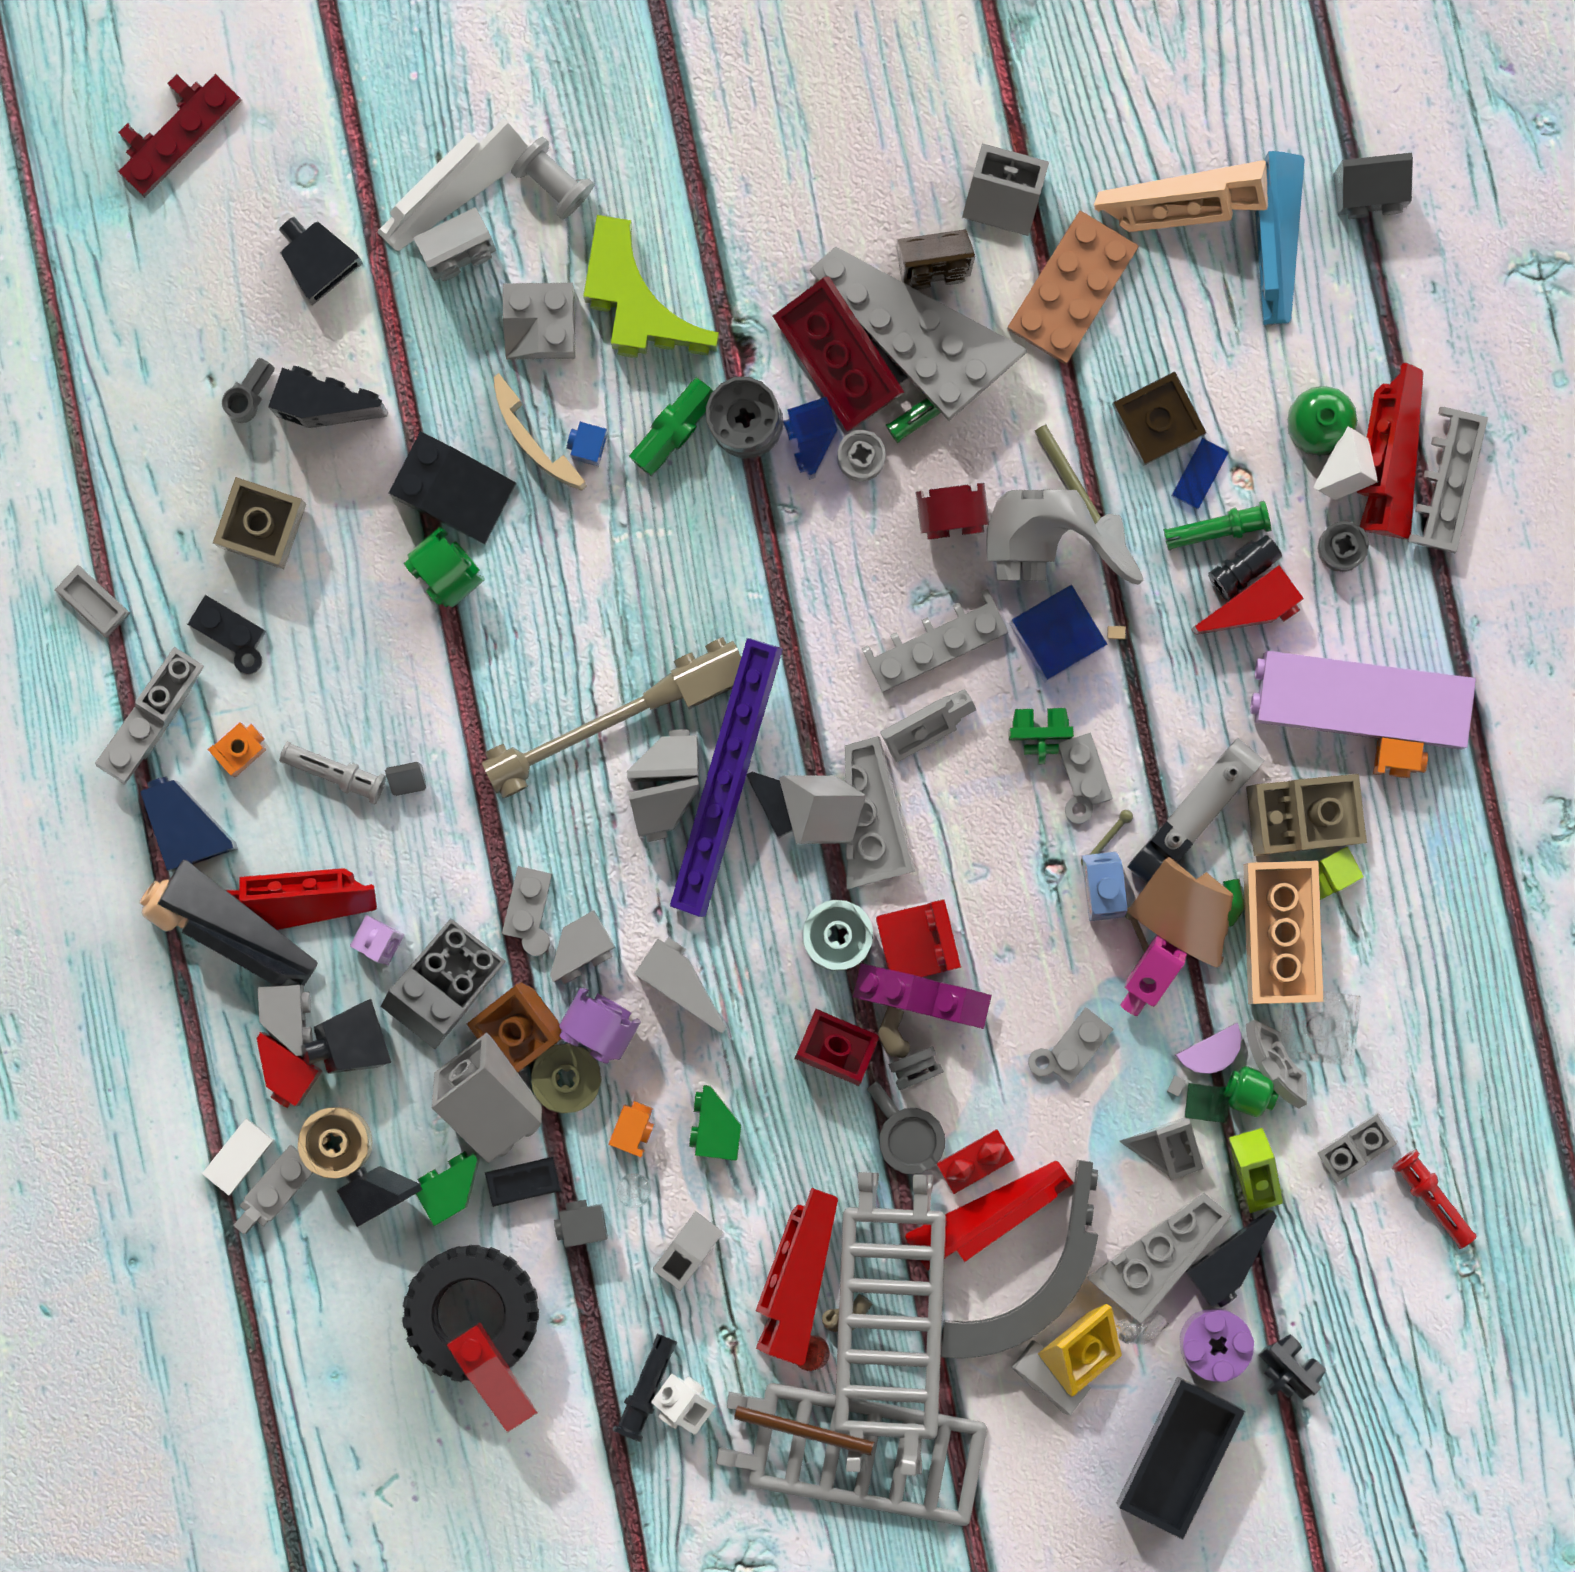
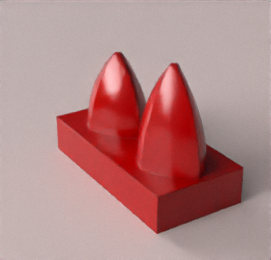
M995 1129L936 1164L953 1194H956L1015 1159L998 1129Z

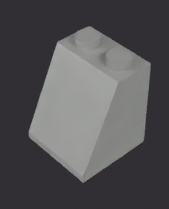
M488 1033L484 1034L434 1072L432 1109L487 1163L497 1156L502 1157L513 1148L514 1143L524 1136H531L540 1127L542 1105Z

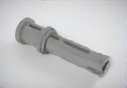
M288 741L284 745L279 758L280 763L288 764L338 784L339 789L344 793L348 794L351 791L369 798V802L372 804L377 803L386 782V775L380 774L376 776L359 769V765L355 763H349L346 766L293 745Z

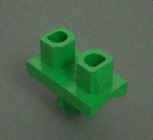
M1066 708L1047 709V727H1034V709H1015L1012 728L1008 730L1009 741L1037 740V744H1024V755H1037L1038 765L1045 764L1046 754H1059V744H1045V740L1072 739L1074 737L1073 726H1069Z

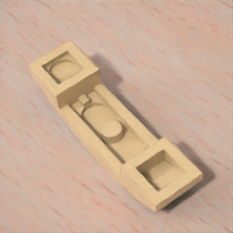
M499 373L494 376V388L501 413L510 432L522 450L536 465L556 480L581 491L587 487L583 478L564 455L553 463L513 414L523 406L521 400Z

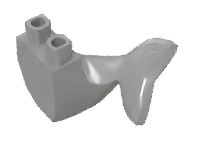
M1077 490L1007 491L997 500L986 535L987 561H997V580H1020V562H1023V581H1046V562H1055L1057 547L1061 537L1068 530H1073L1085 537L1100 557L1122 579L1137 585L1143 582L1142 573L1126 547L1121 516L1108 514L1101 517L1095 524L1083 498Z

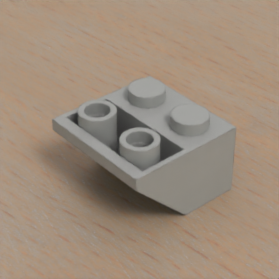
M982 143L962 218L1029 236L1049 161Z
M476 207L413 237L434 281L439 278L442 281L450 280L461 273L460 268L470 263L473 266L480 265L491 259V253L496 251L492 237Z

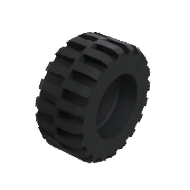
M481 1245L458 1246L438 1254L420 1268L419 1272L411 1280L407 1295L404 1297L402 1324L403 1328L406 1329L408 1336L406 1340L410 1348H414L418 1354L417 1359L423 1365L426 1363L433 1369L432 1372L439 1376L445 1375L450 1377L452 1381H470L448 1348L447 1344L452 1340L443 1332L438 1319V1307L443 1294L452 1285L464 1280L484 1282L498 1293L504 1307V1320L500 1331L492 1339V1342L509 1368H512L521 1359L536 1334L539 1309L537 1305V1292L530 1282L531 1278L526 1270L523 1271L519 1267L515 1259L500 1253V1250L492 1247L486 1248L481 1247Z

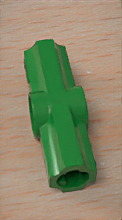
M697 377L691 381L673 405L669 404L658 415L650 427V432L633 450L629 458L652 477L665 463L670 454L675 449L681 448L697 428L696 424L706 413V406L713 390Z

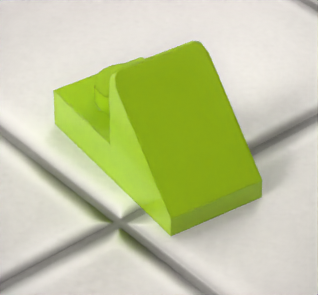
M1348 846L1318 861L1320 900L1339 892L1364 877Z

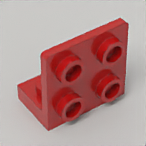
M945 899L876 917L889 970L924 977L961 968Z

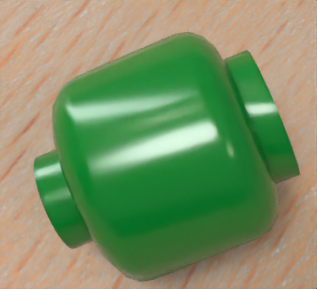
M1249 1066L1242 1067L1239 1072L1235 1070L1232 1072L1224 1096L1229 1098L1228 1103L1231 1108L1253 1117H1260L1266 1109L1272 1111L1279 1096L1274 1090L1273 1082L1262 1075L1259 1070Z

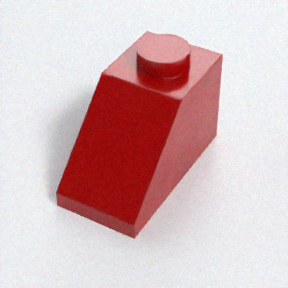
M260 1032L256 1039L265 1084L268 1089L273 1091L270 1097L286 1108L290 1104L300 1106L323 1070L313 1064L307 1065L303 1057L296 1056L285 1045L267 1033Z

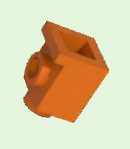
M239 722L215 745H212L208 751L231 776L236 778L266 751L265 747L261 744L265 738L253 724L246 727L243 723ZM235 741H243L245 747L241 753L233 751L232 746Z
M1383 737L1378 739L1373 774H1384L1385 769L1390 770L1389 776L1410 778L1411 773H1425L1428 752H1423L1424 743Z
M633 1101L632 1106L625 1104L608 1145L642 1157L645 1150L639 1148L640 1142L647 1144L654 1124L648 1122L653 1108Z

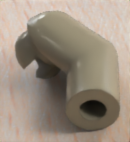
M888 1006L879 1028L878 1036L887 1054L891 1057L904 1058L910 1052L909 1042L903 1040L898 1030L904 1011Z
M858 1294L853 1301V1314H866L873 1305V1302L862 1294ZM829 1309L824 1312L822 1323L828 1330L838 1332L839 1309Z

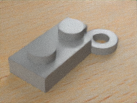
M1091 732L1057 743L1059 744V753L1074 795L1066 803L1065 815L1068 820L1076 824L1085 823L1090 819L1093 813V805L1113 799ZM1077 803L1084 805L1086 810L1085 814L1081 817L1075 816L1072 812L1073 806Z
M1085 1007L1051 1051L1040 1048L1031 1053L1028 1059L1029 1068L1038 1076H1046L1054 1071L1071 1084L1113 1031V1028ZM1041 1055L1046 1056L1049 1060V1065L1045 1069H1040L1036 1066V1059Z

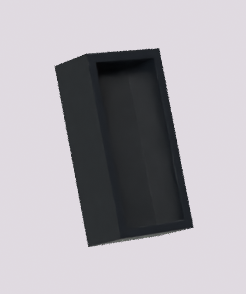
M1177 1376L1116 1502L1117 1506L1183 1540L1245 1411L1241 1407Z

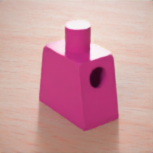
M1156 934L1127 978L1125 989L1129 992L1120 1006L1134 1016L1140 1014L1146 1003L1155 1007L1185 964L1187 953ZM1148 977L1153 979L1155 982L1153 984H1147L1143 981V979Z

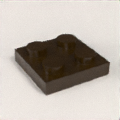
M1175 371L1112 404L1143 466L1207 433Z

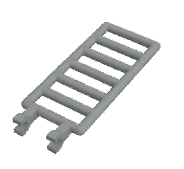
M776 1383L767 1385L764 1399L735 1392H729L726 1406L729 1409L736 1410L737 1406H742L772 1415L776 1413L778 1398L799 1402L796 1421L805 1424L810 1423L813 1405L833 1408L830 1430L835 1431V1394ZM849 1399V1412L868 1415V1422H881L882 1418L903 1421L902 1424L924 1425V1411L867 1400ZM938 1414V1433L935 1438L923 1505L902 1501L907 1475H901L904 1438L899 1439L889 1498L868 1494L879 1436H867L866 1440L875 1442L871 1456L867 1455V1471L857 1473L854 1492L833 1488L841 1448L828 1444L820 1485L799 1482L806 1438L795 1435L792 1437L785 1479L764 1475L772 1429L761 1426L758 1428L754 1454L719 1447L716 1464L750 1469L749 1484L754 1488L952 1525L967 1526L971 1519L987 1426L980 1421ZM951 1431L972 1434L958 1511L937 1507Z

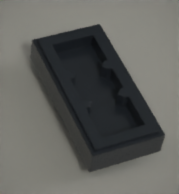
M554 1156L485 1172L492 1207L561 1191Z

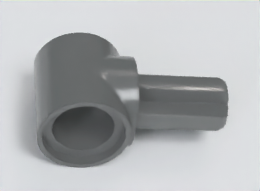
M258 358L241 384L235 382L233 387L224 393L222 407L233 421L246 423L255 417L258 405L262 400L258 395L275 371V367L266 360ZM238 397H246L248 399V407L242 413H234L231 410L232 402Z

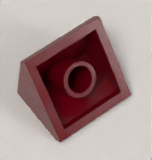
M815 1008L794 1059L860 1086L879 1036Z

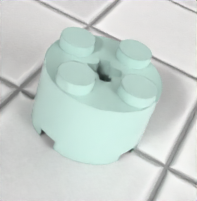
M830 900L818 905L807 917L803 928V943L810 958L819 966L834 971L846 970L859 964L867 956L873 941V928L867 914L859 906L845 900ZM836 926L839 930L842 928L847 930V934L844 936V944L840 945L837 941L833 943L829 941L828 937L832 934L831 927Z

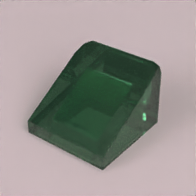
M1188 1083L1184 1117L1226 1123L1229 1108V1098L1224 1096L1226 1088Z

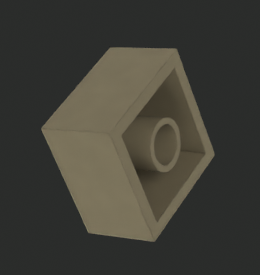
M235 477L213 544L218 548L284 569L307 504L301 498Z

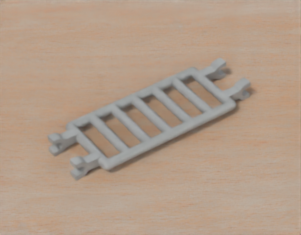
M858 1172L859 1207H847L843 1212L834 1428L836 1432L865 1440L867 1436L904 1438L901 1475L916 1476L917 1474H922L921 1440L934 1439L938 1433L946 1217L941 1211H930L933 1175L913 1174L914 1206L913 1210L876 1208L879 1173ZM856 1222L932 1225L931 1246L856 1243ZM855 1257L929 1260V1282L854 1278ZM854 1292L929 1296L928 1318L853 1314ZM852 1328L927 1332V1353L851 1349ZM851 1363L925 1367V1389L850 1385ZM849 1399L925 1403L924 1425L849 1420ZM849 1450L846 1471H867V1455Z

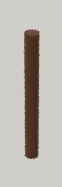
M737 1406L735 1412V1420L871 1456L875 1442L746 1407Z

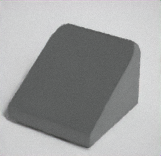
M419 762L387 767L385 770L391 792L394 796L424 791L426 789L423 766Z

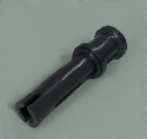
M656 1334L636 1388L632 1395H628V1398H625L624 1403L626 1407L619 1424L613 1427L614 1432L638 1442L642 1441L643 1436L641 1432L649 1414H653L655 1410L651 1401L655 1397L677 1341L661 1334Z

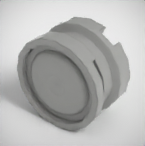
M857 430L847 434L840 442L837 451L838 466L842 473L849 479L858 482L869 481L876 477L883 469L886 458L885 446L881 439L873 432L866 430Z

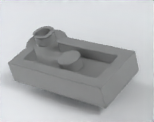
M518 866L502 934L521 938L524 950L530 955L539 956L544 954L550 946V938L544 930L540 929V924L553 874Z

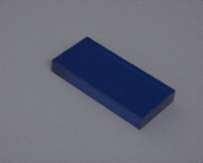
M1202 438L1171 496L1198 510L1229 451Z

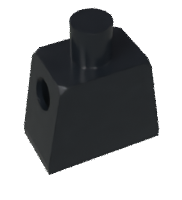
M292 217L279 228V231L290 243L280 253L312 305L363 264L357 253L318 221L305 230L295 217Z
M372 999L359 1003L314 1026L317 1040L301 1045V1052L305 1063L310 1065L324 1061L328 1074L378 1068L391 1063Z

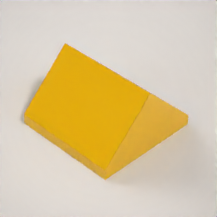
M1108 1304L1087 1312L1038 1353L1065 1391L1072 1397L1122 1356L1112 1307Z

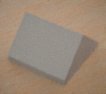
M783 775L779 778L796 844L849 843L853 840L866 795L836 776Z

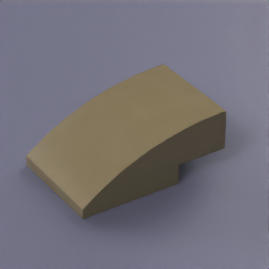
M1359 774L1246 786L1254 856L1367 843Z

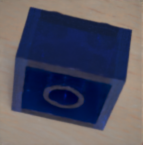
M1072 584L1013 618L1009 623L1044 683L1107 646V642Z

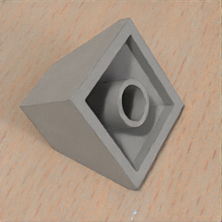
M688 729L669 730V737H661L627 770V779L629 782L699 779L697 735L690 736V730Z
M698 778L629 792L628 795L638 836H646L647 842L668 838L667 831L675 829L700 790Z

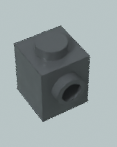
M586 1200L566 1203L567 1210L559 1212L560 1219L554 1220L557 1240H564L565 1247L608 1239L602 1204L587 1206Z

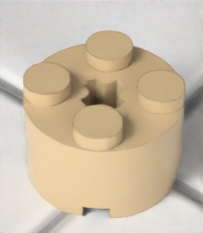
M344 1107L326 1108L312 1114L304 1122L298 1138V1153L304 1165L311 1172L325 1178H342L359 1170L366 1163L372 1151V1134L368 1124L358 1113ZM331 1133L335 1137H342L343 1142L340 1143V1151L336 1148H328L327 1144L331 1141Z

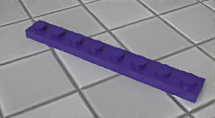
M752 638L746 639L670 907L698 917H706L783 648Z

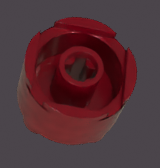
M977 483V491H972L971 485H959L930 489L929 497H924L923 491L915 492L921 534L927 533V540L950 537L949 530L961 529L962 535L984 533V525H989L985 483Z

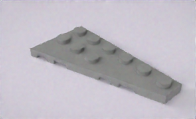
M834 247L810 268L811 274L818 281L827 276L831 278L864 331L948 421L955 417L1027 353L1026 348L838 247Z

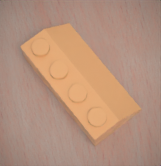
M1318 861L1243 864L1248 1004L1323 1002Z

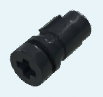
M1265 535L1257 542L1251 540L1235 552L1236 557L1231 561L1226 559L1221 563L1222 567L1217 566L1208 573V577L1218 593L1225 600L1229 601L1239 593L1238 589L1244 590L1248 587L1247 582L1258 577L1270 568L1274 562L1282 557V553L1276 543L1268 535Z

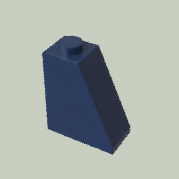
M167 776L148 782L149 788L140 791L167 871L174 872L182 860H187L194 865L238 849L236 842L178 781H169Z

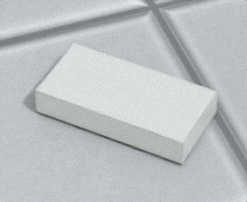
M246 1118L202 1174L227 1195H231L274 1139Z

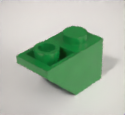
M703 1085V1092L696 1091L693 1112L700 1113L699 1126L691 1127L689 1147L696 1148L695 1156L737 1161L741 1123L713 1087Z
M464 1151L447 1161L450 1168L438 1174L436 1169L417 1179L423 1190L416 1193V1196L434 1226L468 1207L480 1161L477 1153L468 1156L467 1152Z

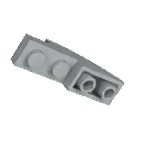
M174 647L135 701V707L95 762L96 766L121 783L126 784L142 760H146L195 684L204 665Z

